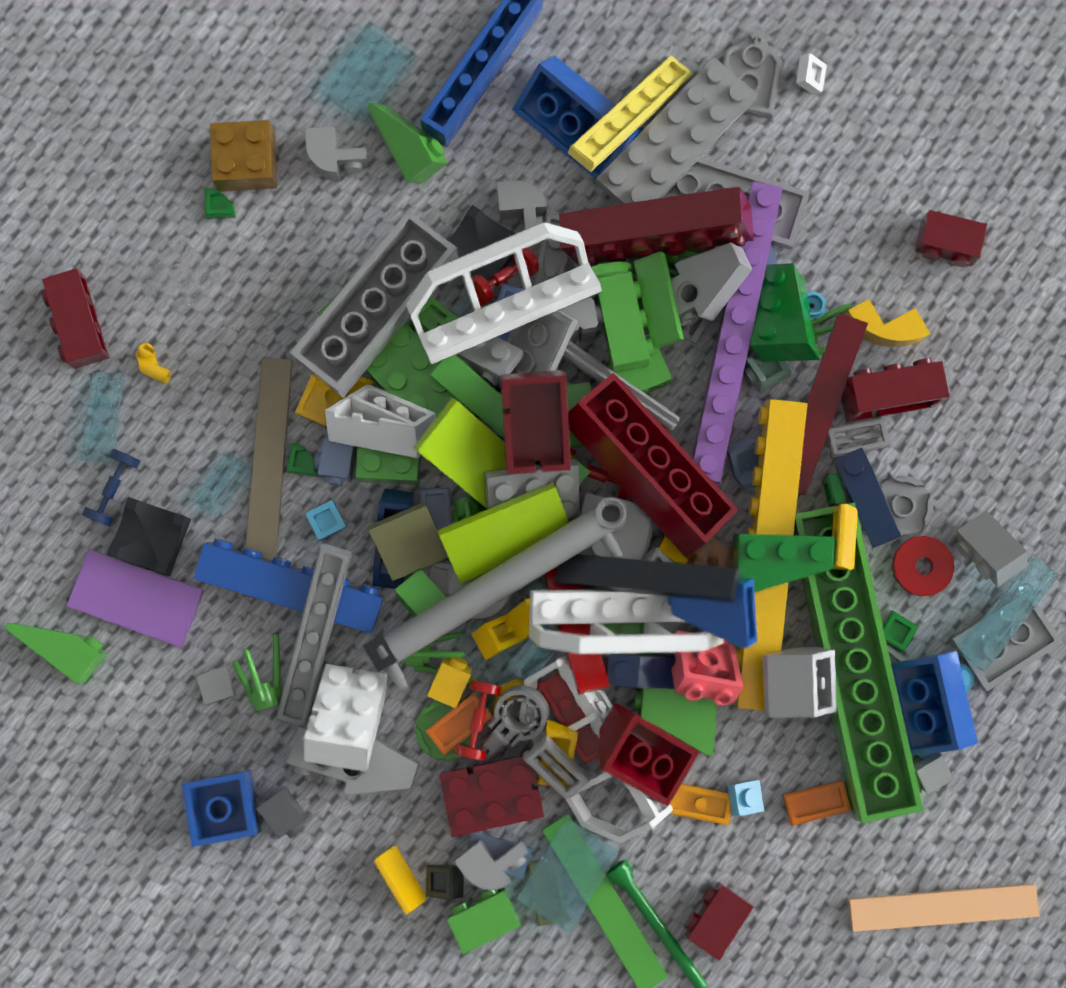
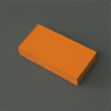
M475 692L426 730V733L443 755H446L456 747V744H460L472 734L470 725L474 708H478L480 701ZM486 706L484 707V710L487 711L484 724L493 717Z
M843 780L782 794L791 826L851 811Z

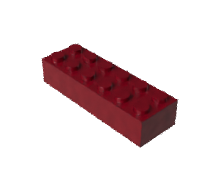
M740 186L559 214L560 227L579 233L584 242L588 263L591 267L598 265L600 262H626V259L635 257L641 259L659 251L670 256H678L684 254L685 250L697 249V251L706 252L714 249L715 246L728 243L741 247L745 245V242L754 241L752 207ZM560 242L561 250L579 265L575 245Z
M614 373L602 381L568 412L569 430L685 558L704 546L738 511V508Z

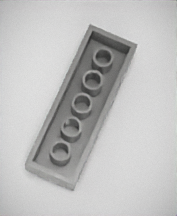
M408 210L290 351L293 359L341 398H344L410 318L406 304L426 273L457 260V247Z

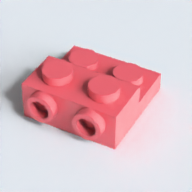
M680 630L675 632V634H696ZM724 640L723 644L705 651L675 652L676 662L671 669L675 693L683 694L686 699L691 701L701 698L711 699L719 706H726L735 702L743 689V683L734 644Z

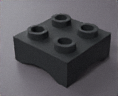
M472 205L448 241L457 247L459 259L511 237L516 233L501 226ZM513 253L470 271V276L481 275L487 281H490L492 275L508 265Z
M128 497L121 523L110 544L107 555L170 576L191 519Z

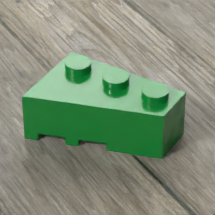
M794 263L766 265L750 346L762 362L820 360L815 344L814 327L812 326L809 313L811 311L805 281Z
M733 534L732 568H738L741 572L740 578H754V592L834 569V537Z

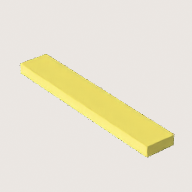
M669 56L571 145L568 154L592 172L690 80L693 73L674 57Z

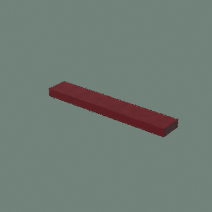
M841 313L837 314L805 402L807 403L798 487V493L806 495L868 325L867 322Z

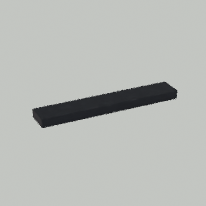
M577 554L558 566L554 582L558 586L734 603L741 572L738 568Z

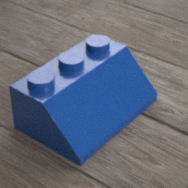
M957 651L891 663L911 755L956 751L978 744Z

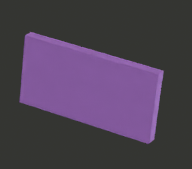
M88 549L66 606L183 648L204 590Z

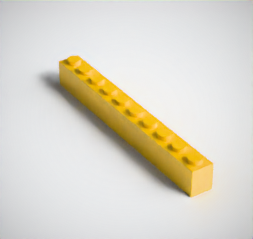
M770 399L765 401L764 406H760L758 424H762L761 437L757 436L755 443V454L759 455L758 467H754L752 472V485H756L755 498H750L748 509L749 516H753L752 528H747L746 534L794 535L807 403ZM788 583L754 592L757 642L749 648L739 647V650H736L743 689L733 703L737 708L764 711L762 655L781 651Z

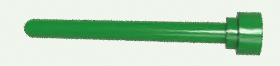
M623 859L606 872L609 880L613 885L617 884L619 888H624L694 988H707L704 978L633 881V869L627 860Z

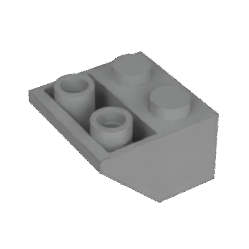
M806 645L762 655L765 717H818L837 712L835 650Z

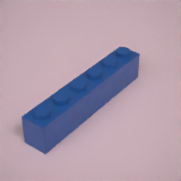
M502 0L421 117L420 122L423 131L435 138L446 148L448 147L543 9V0Z
M215 538L214 542L204 543L193 579L299 612L304 611L314 568L303 566L302 570L291 567V561L275 556L271 561L262 558V552L244 547L242 552L231 548L233 543ZM345 578L334 622L372 634L385 596L378 594L379 588L367 584H362L361 588L349 585L350 579Z

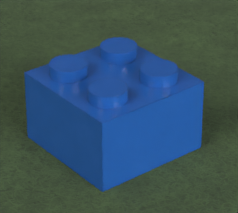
M251 770L182 784L192 847L254 836L261 832Z

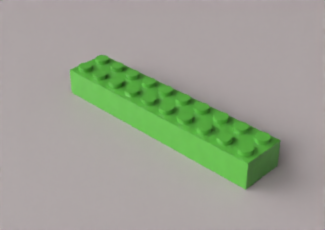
M855 502L847 504L856 508ZM836 506L796 514L794 535L832 537L833 511ZM857 514L854 569H831L801 579L816 647L835 650L837 712L831 713L853 817L854 820L860 823H866L921 812L924 809Z

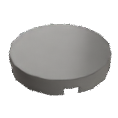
M896 476L880 485L901 536L917 533L929 523L933 514V499L919 480L909 476Z

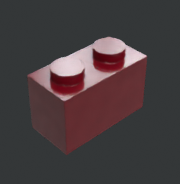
M929 210L921 220L914 252L922 253V257L929 260L943 258L951 260L952 265L968 267L973 265L981 256L987 224Z
M718 881L715 887L710 885L701 899L704 902L698 914L693 912L689 916L684 928L687 929L685 936L689 941L720 961L754 907L747 900Z

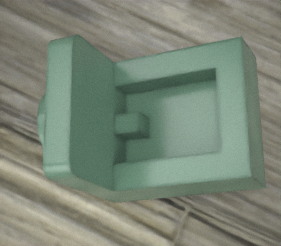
M749 356L746 359L743 375L751 387L755 385L759 393H762L791 377L792 371L785 361L762 362L759 357L754 360L752 356Z

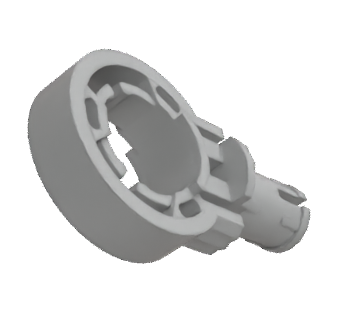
M519 685L509 688L502 694L496 703L494 716L488 722V726L492 728L501 718L502 721L477 747L485 751L489 749L486 753L485 762H491L495 755L509 743L516 733L518 735L510 744L512 748H515L521 741L535 738L542 732L549 718V707L546 699L539 691L529 686ZM510 696H513V697L507 702L506 699H507L508 697H510ZM515 699L518 702H526L534 710L535 719L531 724L520 723L512 717L509 706L513 704ZM540 711H541V723H540V725L537 727V726H535V725H536L537 721L539 720V717H538V716H539Z

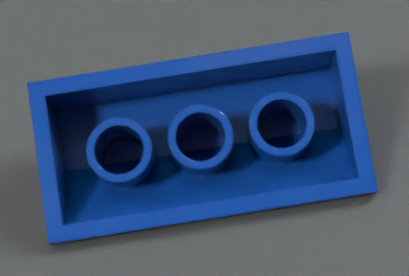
M553 56L538 64L512 108L516 114L595 180L644 130L640 126L592 172L568 154L570 146L615 105L557 56Z

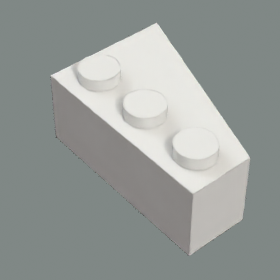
M366 384L325 410L329 441L414 458L420 457L421 454L413 449V447L436 419V413L369 384Z

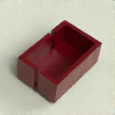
M931 358L914 361L913 366L903 368L901 363L884 366L883 371L872 373L870 368L855 371L853 376L848 378L841 399L847 423L873 418L872 411L877 410L878 417L933 408L949 398L950 394L943 361L932 362Z
M564 371L500 374L503 408H505L503 409L507 474L536 473L534 460H540L542 472L571 470L567 385Z
M523 755L474 765L473 774H469V767L449 770L439 774L451 837L544 818L539 787L532 788L531 784L537 783L536 773L523 759Z

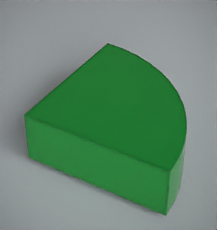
M204 188L206 219L236 218L235 209L225 195L215 189Z
M291 442L286 472L312 477L318 476V470L314 469L315 459H313L312 454L303 446Z

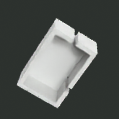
M330 664L325 665L312 715L310 716L304 737L305 762L367 772L385 702L387 674L360 669L358 674H354L353 668Z

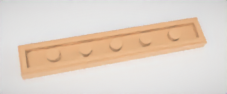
M1033 883L848 898L850 926L853 932L1040 917L1037 889Z

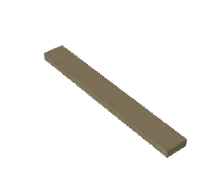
M262 358L246 548L262 552V558L272 561L274 556L277 557L293 361L291 359ZM241 594V597L254 598L248 595Z

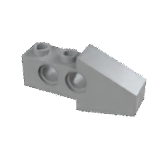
M728 243L681 260L675 264L679 275L673 278L671 283L681 326L691 325L699 317L710 321L717 317L752 271L743 248ZM697 289V291H698L697 297H696V299L692 302V300H691L692 293ZM642 299L638 301L639 310L644 309ZM647 325L646 328H643L645 337L650 338Z
M307 727L298 728L287 764L295 766L293 771L307 776H311L312 772L324 775V781L336 785H341L342 781H345L346 786L343 795L410 789L413 786L420 763L378 738H375L367 772L360 771L358 774L353 775L346 768L305 762L304 737Z

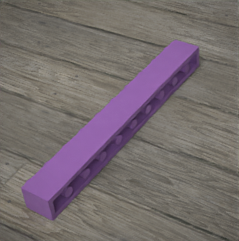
M756 181L752 182L747 195V199L752 207L754 241L745 242V245L741 246L752 267V271L723 307L691 457L716 485L720 483L783 189V187Z

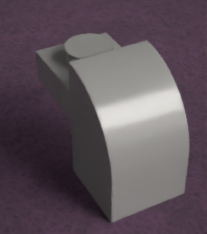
M335 126L305 128L308 156L314 169L322 177L332 181H340V170H344L347 173H359L362 169L369 168V157L366 147L339 149L338 134Z
M522 180L497 182L500 219L523 217L525 230L542 223V217L536 216L546 215L547 203L543 193L535 185Z
M479 839L458 855L454 862L473 885L486 890H496L510 884V878L505 870L509 868L513 872L527 861L524 856L528 853V849L519 840L495 859L483 841Z

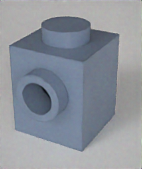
M326 438L323 439L322 451H317L315 456L314 469L318 470V475L321 478H325L326 484L343 486V481L351 482L357 446L331 442Z

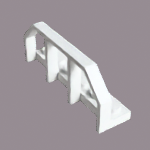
M543 222L428 271L407 302L406 307L431 364H434L599 293L602 289L598 278L588 263L584 242L579 233ZM547 238L575 245L579 267L532 287L522 253L523 248ZM513 253L524 290L481 308L469 272ZM462 275L474 312L424 333L417 315L437 285Z
M530 590L529 638L542 648L579 654L705 651L724 643L723 639L704 630L700 634H671L655 622H686L672 615V606L668 604L667 596L608 590ZM644 622V635H615L600 623ZM590 623V636L547 631L539 624Z
M567 655L524 680L525 686L536 689L539 678L558 668L560 676L566 681L575 697L576 703L586 716L569 725L568 728L577 730L590 723L593 732L599 738V729L611 710L612 704L603 689L578 695ZM521 701L519 720L521 723L531 724L535 719L533 709L526 702ZM542 731L538 736L531 739L533 744L542 742L544 732ZM605 771L590 778L588 783L566 799L581 827L617 843H623L654 828L673 811L670 804L666 806L623 782L647 821L626 831L593 817L579 793L612 777V775Z

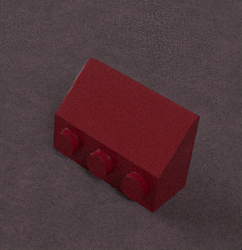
M615 702L599 729V768L664 805L669 806L698 756L699 751Z

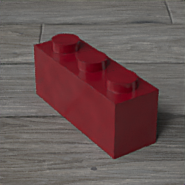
M75 268L43 278L42 282L45 289L41 290L45 305L50 307L53 317L49 318L54 334L58 335L61 345L58 346V352L61 360L77 369L109 359L85 275Z

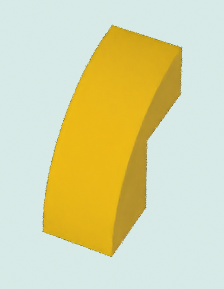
M869 299L849 309L844 314L867 322L868 325L863 338L881 346H909L923 341L930 335L916 308L885 325Z
M530 598L524 600L506 615L483 624L471 633L485 660H489L529 638ZM539 624V625H540L542 628L545 629L546 627L550 626L551 624Z

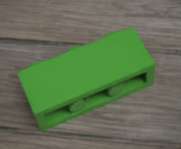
M631 272L598 278L602 291L596 293V299L602 311V327L612 371L618 373L648 367L650 357L654 356L651 338L646 339L643 328L647 327L645 310H639L637 299H641L638 280L633 281Z

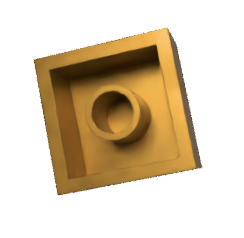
M270 120L210 123L212 182L219 192L277 188L275 131Z

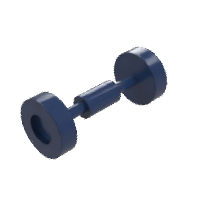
M113 448L108 457L119 461L114 475L109 476L101 495L104 497L99 508L95 511L85 507L81 514L109 527L114 518L103 514L109 499L113 500L121 480H119L123 468L126 464L137 469L140 464L139 459Z

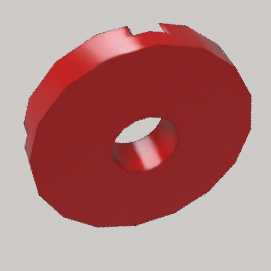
M928 536L913 537L905 541L896 550L892 560L893 577L907 593L919 597L935 595L944 590L952 580L955 569L953 556L947 546L938 539ZM919 558L927 559L931 565V569L926 575H922L916 570L915 564Z

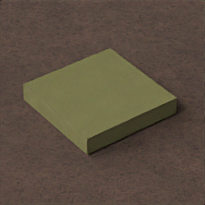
M425 502L368 526V531L392 581L448 558Z

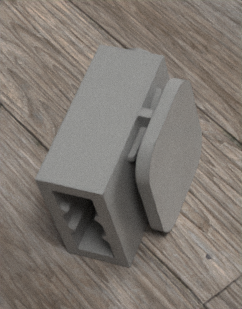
M586 493L581 515L596 507L606 497ZM618 499L625 505L627 510L625 526L621 530L612 533L620 546L619 549L623 553V556L620 558L642 560L653 548L649 547L651 536H657L659 528L635 502ZM608 508L603 513V519L609 523L616 522L620 517V512L615 508ZM601 540L578 553L579 555L613 557Z

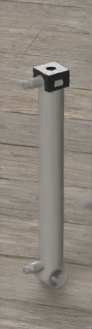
M616 498L603 499L596 507L402 625L364 644L363 647L377 672L382 674L388 672L394 684L397 685L399 690H403L408 687V684L398 666L402 663V660L600 540L613 558L622 557L623 553L619 549L620 546L612 533L621 530L627 522L625 505ZM606 509H617L620 512L619 519L613 523L606 522L603 519V513Z

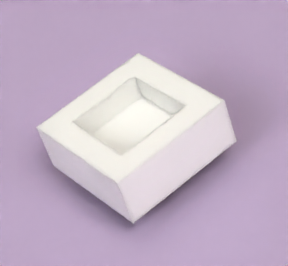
M811 53L800 55L796 83L811 94L822 93L826 64Z

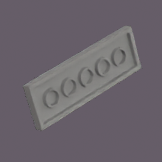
M713 57L596 178V184L619 204L663 198L756 100L758 94Z
M701 157L663 198L737 186L741 187L747 197L748 190L753 181L783 187L771 244L791 250L810 192Z

